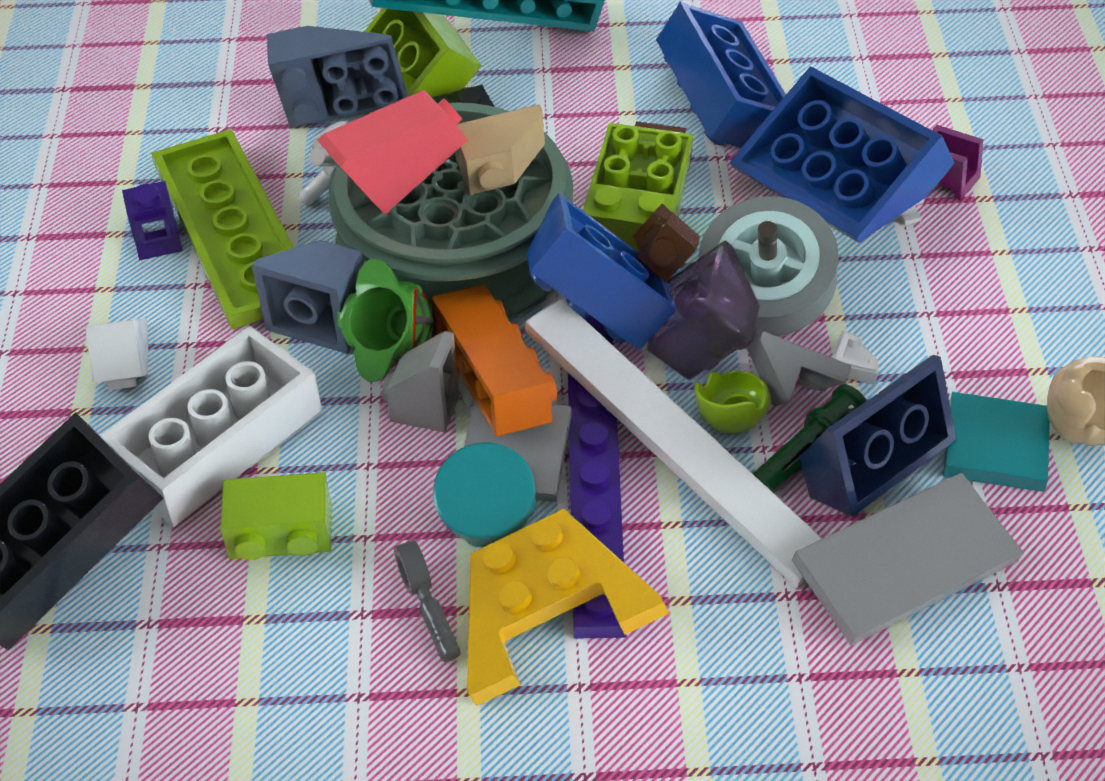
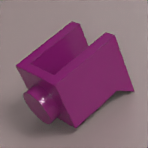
M936 125L932 130L943 136L954 161V165L940 180L938 185L950 188L961 201L981 177L984 139Z

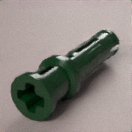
M847 384L839 385L832 392V399L822 408H813L806 415L804 427L752 474L775 494L796 473L803 469L800 456L826 429L867 401L866 398L853 386Z

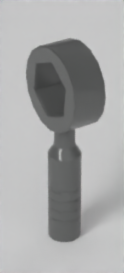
M411 540L394 546V556L403 583L411 596L418 595L420 600L419 610L441 661L449 662L456 659L461 654V651L439 601L432 597L429 590L432 588L431 578L418 543L415 540Z

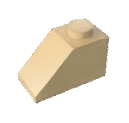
M538 104L457 124V127L468 141L455 152L470 195L515 184L545 145L541 105Z

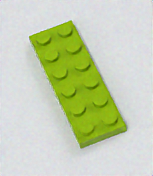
M228 129L152 152L154 166L161 181H166L170 200L231 330L263 320L252 265L256 259L294 247L233 130Z

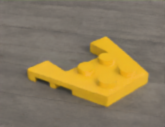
M565 509L555 512L471 553L467 691L476 706H479L521 685L506 647L507 640L603 594L607 596L617 621L626 635L669 614L662 597Z

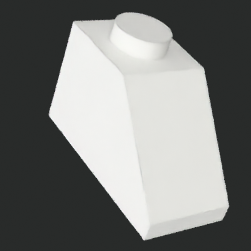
M147 318L85 326L93 383L107 381L108 390L137 386L136 377L148 375Z

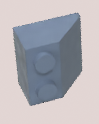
M319 240L256 259L252 268L266 330L348 354L352 347L347 344L342 330L337 327V313L342 311L348 295L356 292L358 272L364 264L362 251Z

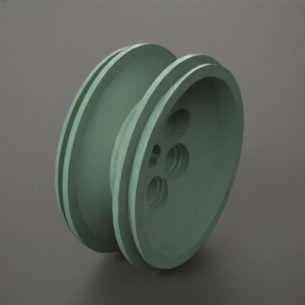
M449 103L463 119L458 124L509 112L501 108L475 103ZM544 132L545 145L515 184L470 195L454 153L384 215L337 164L328 194L330 216L337 231L335 244L362 251L364 263L370 259H380L386 262L391 267L397 281H407L420 285L431 306L432 296L485 284L494 299L502 301L506 316L510 321L534 308L550 294V292L538 286L530 277L527 250L557 194L560 193L573 202L571 171L554 141Z

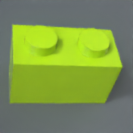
M326 472L223 480L220 529L229 559L255 560L267 556L293 554L307 556L313 553L331 552L332 502Z

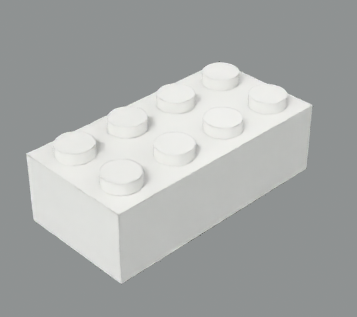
M248 326L107 429L101 436L164 498L152 510L174 527L222 490L223 480L236 479L322 411L315 372L257 330Z

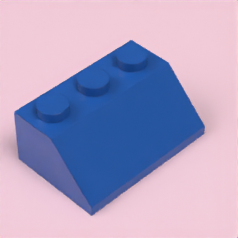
M557 194L527 250L529 274L538 286L548 292L555 289L567 298L568 305L578 315L584 318H588L591 315L603 324L604 331L613 340L620 344L627 341L638 350L650 340L677 310L668 282L665 283L637 258L638 251L563 195Z

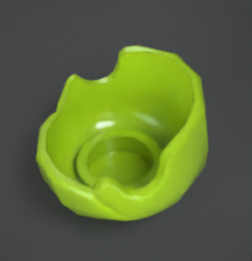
M734 370L719 374L713 371L703 387L701 383L697 382L694 385L697 405L702 420L720 432L733 435L752 429L765 417L770 409L771 394L765 381L753 372Z

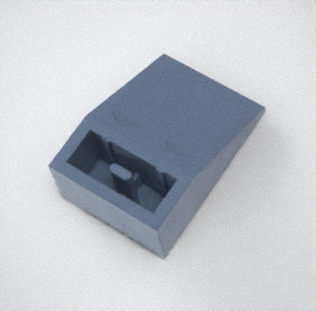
M302 26L267 34L268 66L290 128L379 110L408 97L391 35L315 26Z

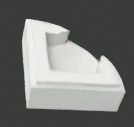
M842 330L833 358L851 365L848 379L876 385L879 370L876 356L872 355L862 345L863 340Z

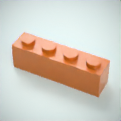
M485 284L432 296L435 336L444 331L454 333L457 373L495 436L498 437L551 423V402L557 400V389L553 376L550 372L544 373L539 365L534 348H527L522 340L521 331L517 323H510L502 301L500 299L495 300Z

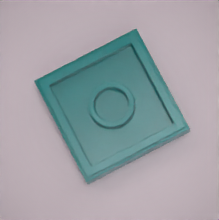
M952 391L949 403L956 441L945 448L943 476L953 477L963 473L967 480L1045 492L1048 483L1050 435L1047 405Z

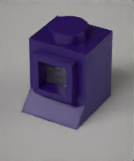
M166 181L143 184L122 190L139 261L183 251Z

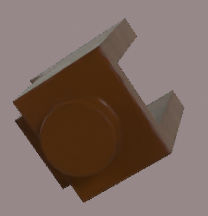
M663 203L633 235L638 243L637 247L640 249L637 258L665 283L697 250L700 236Z

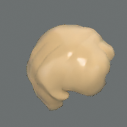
M1090 356L1074 360L1059 369L1051 380L1047 396L1048 418L1053 429L1062 439L1069 443H1083L1088 446L1105 444V357Z

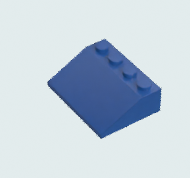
M812 66L805 71L729 162L734 169L779 196L801 202L812 208L824 218L829 226L858 243L926 198L954 165L942 135Z

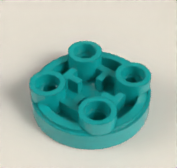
M480 442L457 450L445 460L434 480L433 499L440 519L454 535L466 540L472 546L483 547L520 530L536 510V487L530 467L516 451L502 444Z

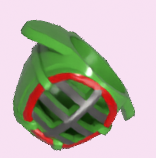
M370 259L362 265L358 272L356 292L348 295L342 311L337 313V327L342 330L347 344L350 347H354L356 368L361 377L368 382H377L387 376L393 363L399 362L401 355L433 338L432 332L435 322L433 307L422 292L420 285L407 281H397L389 264L380 259Z

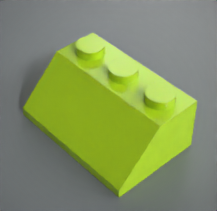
M381 8L364 31L391 35L408 97L422 90H425L431 97L459 91L472 80L475 73L482 66L445 15Z

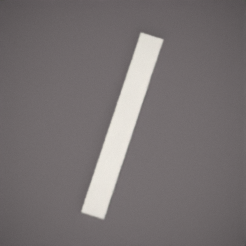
M562 298L525 321V332L792 585L798 588L806 582L792 562V558L796 551L823 539L585 319L578 315Z

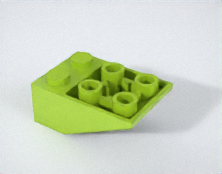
M609 123L583 211L639 252L638 243L633 235L662 203L676 216L679 217L694 134Z

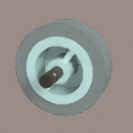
M765 196L741 201L719 214L709 225L702 238L699 248V270L703 295L713 313L725 324L740 332L755 335L764 331L775 336H781L803 329L814 322L826 310L836 290L838 246L833 231L824 218L816 211L792 199Z

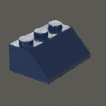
M931 355L826 429L800 456L810 498L853 517L956 441L940 356Z

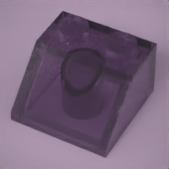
M726 240L667 281L677 310L650 338L646 350L684 378L690 380L704 370L713 369L723 358L734 351L743 350L750 345L757 333L755 326L760 305L730 243Z

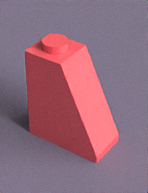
M422 90L326 132L317 141L385 215L464 145L468 139L457 127V124L463 119L449 102L443 98L437 104L425 90Z

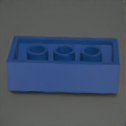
M679 2L656 38L664 54V60L670 65L675 74L677 84L683 89L691 104V110L697 115L705 129L706 137L715 144H729L742 148L786 95L742 21Z

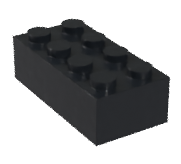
M76 412L0 484V646L8 651L164 499Z

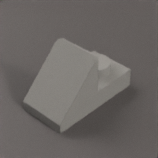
M764 331L748 337L746 342L747 351L759 377L768 386L771 394V403L774 406L790 402L798 376L800 377L799 383L817 391H826L827 387L845 384L851 368L850 364Z

